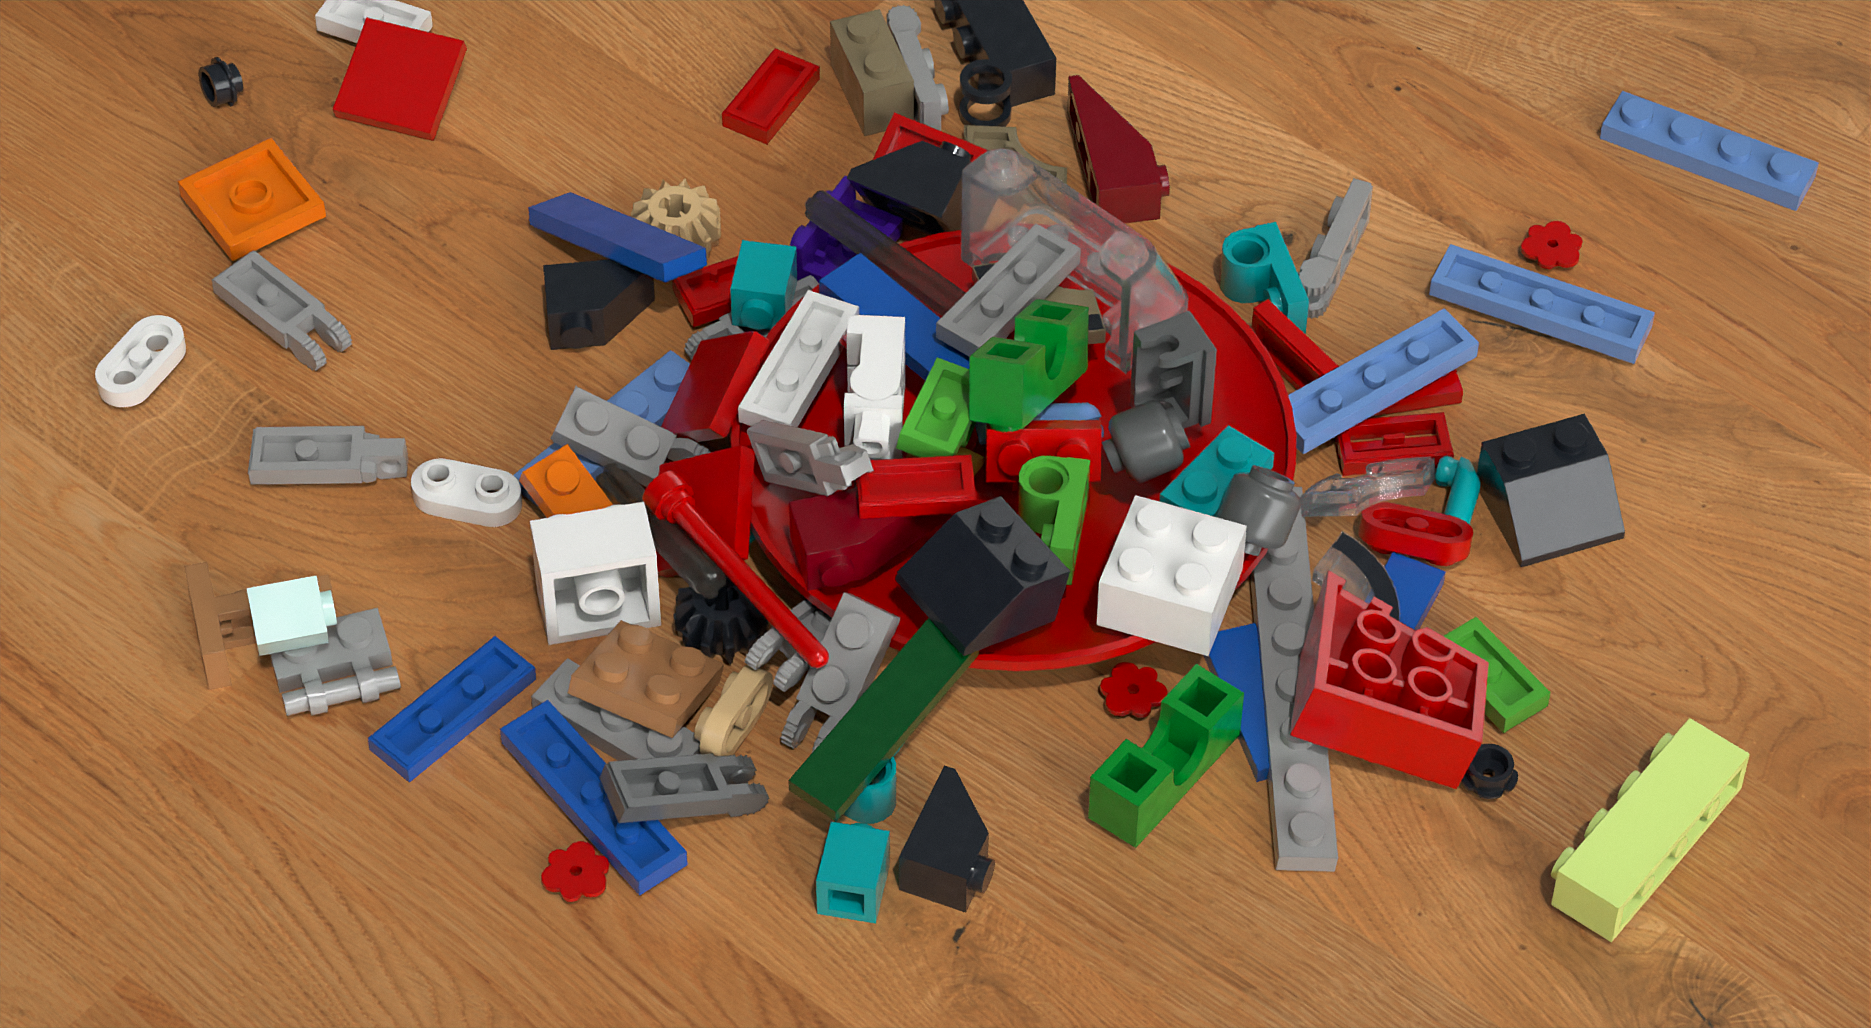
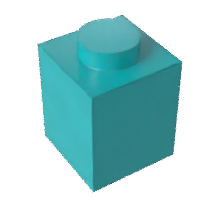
M742 240L730 288L732 325L758 330H771L792 307L797 286L796 246Z
M830 823L816 879L817 914L876 924L890 867V831L875 829L864 823Z

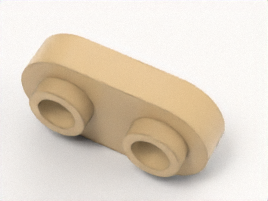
M746 665L739 673L732 672L724 684L721 698L713 708L706 707L697 721L694 737L700 741L701 754L713 753L715 757L734 755L765 710L773 683V677L770 672L759 668L754 670L749 665Z

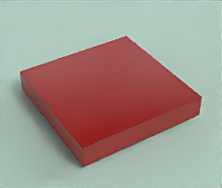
M366 17L332 109L335 116L434 141L467 51L464 40Z
M755 330L702 340L661 427L673 432V434L677 435L676 438H689L695 442L727 437L737 416L738 407L750 388L769 347L768 343L770 340Z
M739 445L659 465V475L666 471H676L693 489V498L695 499L697 511L743 560H748L754 450ZM656 517L654 546L659 576L668 578L712 568L714 565L717 567L678 523H670L668 520L661 521Z

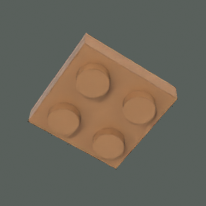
M620 620L571 675L568 694L673 738L720 683L724 663L705 656L695 648L684 647L653 634L643 626L632 625Z

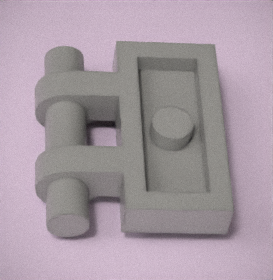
M378 608L336 617V625L326 626L328 643L269 654L279 692L298 689L281 694L287 716L309 711L311 716L326 713L330 705L358 698L361 699L362 703L379 700V693L401 688L396 666L388 667L393 665L391 650ZM334 679H339V680H335V681H331V682H327V683H323V684H322V682H326V681H330V680H334Z

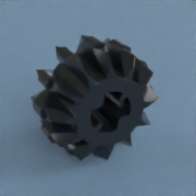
M715 565L710 573V577L705 578L693 573L689 587L678 589V595L675 599L676 613L673 614L674 628L678 636H682L685 647L701 650L705 656L710 658L716 655H724V658L731 665L736 652L747 655L753 644L769 631V621L726 575H722Z

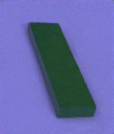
M928 618L788 780L789 791L837 822L977 658L979 650L963 656Z

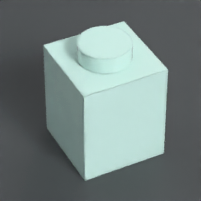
M317 576L247 588L259 656L328 643L326 626L336 625L337 619L331 590L320 592Z

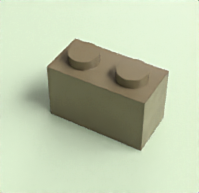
M880 9L830 21L831 67L863 135L868 136L886 131L894 112L914 120V79Z

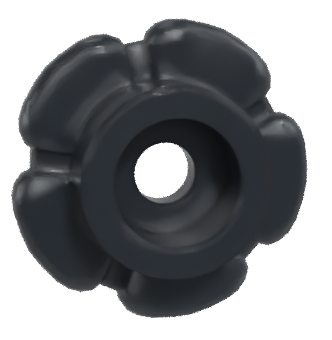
M214 57L211 59V64L199 68L200 86L208 103L212 107L228 103L230 107L237 102L238 93L243 92L242 77L234 63L227 64L219 57Z
M1482 744L1461 783L1467 790H1473L1480 798H1500L1504 791H1512L1517 784L1518 772L1514 769V759L1510 752L1502 746ZM1483 774H1491L1493 777H1487Z

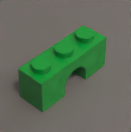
M1036 299L1015 317L1014 340L991 337L969 357V420L988 423L996 431H1018L1028 425L1088 370L1089 307Z
M1195 664L1161 701V713L1158 723L1144 746L1141 748L1125 739L1090 776L1088 818L1137 848L1240 735L1244 692Z

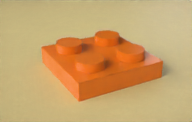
M272 138L178 181L180 196L231 261L237 260L253 250L260 249L326 217L324 201Z

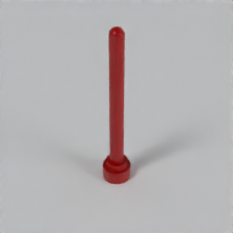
M666 471L654 478L643 494V502L651 512L661 521L668 520L670 523H678L809 666L816 669L824 667L829 661L827 649L697 511L692 487L676 471Z

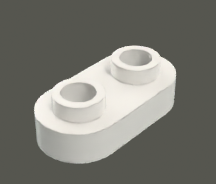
M163 315L149 316L138 321L98 364L95 378L100 397L106 403L115 407H131L146 400L178 365L186 353L184 332L180 323L171 317Z
M439 458L422 463L415 469L411 477L414 503L422 512L429 515L486 527H499L516 519L522 509L520 483L516 477L503 470Z

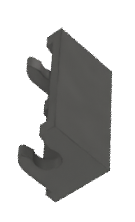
M1190 311L1134 331L1131 408L1149 400L1160 402L1165 409L1173 406L1183 429L1197 423L1201 427L1211 423L1217 349Z

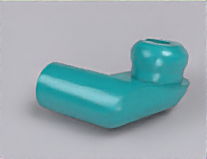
M1444 456L1440 458L1435 474V481L1439 486L1451 487L1444 514L1460 518L1470 525L1480 492L1479 477L1469 459L1461 457L1460 460H1456L1450 456Z

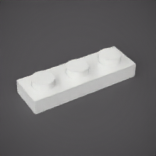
M808 290L738 407L739 422L753 426L761 420L798 427L844 348L839 340L842 335L847 333L848 314L859 315V306Z

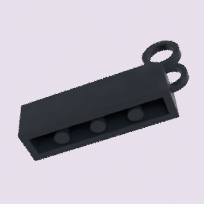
M934 0L939 20L942 24L948 23L953 31L954 43L961 58L968 57L970 61L960 74V90L964 97L960 102L959 117L963 125L1006 127L1011 120L1013 106L1055 95L1057 58L1023 0ZM972 76H974L978 89L973 88L968 82ZM975 103H995L1002 108L1003 112L993 120L984 121L972 117L968 109Z

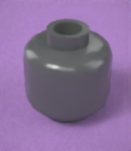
M1149 400L1114 415L1110 419L1108 426L1111 438L1101 442L1114 473L1126 470L1129 478L1136 483H1144L1177 469L1184 461L1183 450L1190 448L1189 441L1174 407L1171 406L1165 409L1156 400Z
M1252 465L1250 472H1239L1233 475L1217 512V518L1246 525L1244 552L1259 556L1262 547L1277 549L1285 545L1300 510L1301 501L1299 496L1292 490L1295 484L1294 481L1275 471Z

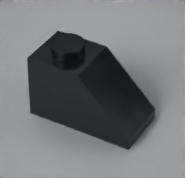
M610 259L543 265L551 350L604 346L655 301L653 277Z
M944 765L899 856V890L966 913L975 893L984 894L993 876L995 860L988 858L989 832L954 768Z

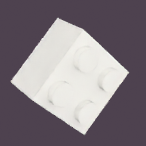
M1135 495L1099 581L1097 625L1209 656L1243 570L1247 526Z
M644 502L611 505L603 509L568 515L557 514L549 518L530 521L537 594L548 645L608 635L620 620L645 628L661 626L657 555Z

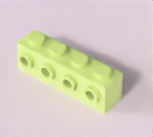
M1691 718L1685 722L1675 735L1666 733L1655 746L1647 768L1642 773L1634 770L1627 777L1618 793V801L1610 811L1602 808L1595 814L1585 831V840L1576 850L1568 847L1559 856L1551 872V877L1556 880L1551 905L1612 942L1741 790L1750 754Z

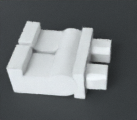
M848 314V393H845L844 398L845 446L854 444L867 450L870 460L903 458V451L896 449L903 427L905 317ZM856 479L854 480V488H857Z

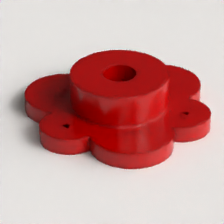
M1551 221L1545 227L1533 225L1528 229V237L1521 243V252L1525 257L1537 260L1538 265L1544 269H1552L1555 266L1570 268L1579 262L1580 253L1578 250L1581 249L1583 240L1577 234H1570V227L1566 223Z
M1130 662L1116 664L1112 669L1111 677L1104 678L1100 683L1101 693L1107 696L1106 708L1111 714L1125 716L1132 713L1138 718L1147 717L1151 713L1152 707L1161 705V701L1168 693L1167 688L1163 683L1157 681L1158 673L1154 668L1142 667L1139 669Z
M584 841L574 842L566 851L557 849L549 854V866L541 874V882L546 890L560 892L562 899L567 902L577 901L582 895L597 897L605 891L607 882L604 874L609 870V861L605 856L596 855L595 849L590 843Z

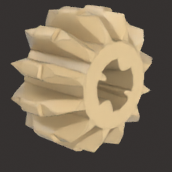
M686 179L678 186H670L666 181L662 180L659 190L644 188L641 200L633 203L631 217L705 247L707 260L712 250L711 247L719 245L721 237L720 208L717 205L716 199L709 198L705 186L690 189Z

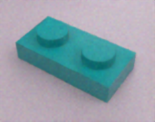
M1228 425L1160 493L1159 502L1217 517V512L1233 475L1239 472H1250L1252 465L1271 470L1273 468L1274 452Z

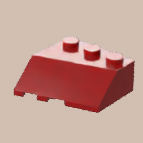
M1328 570L1300 655L1290 736L1457 789L1482 744L1489 662L1428 627L1418 630L1410 628L1390 616L1393 609L1392 606L1376 597H1373L1370 604L1343 589L1347 580Z

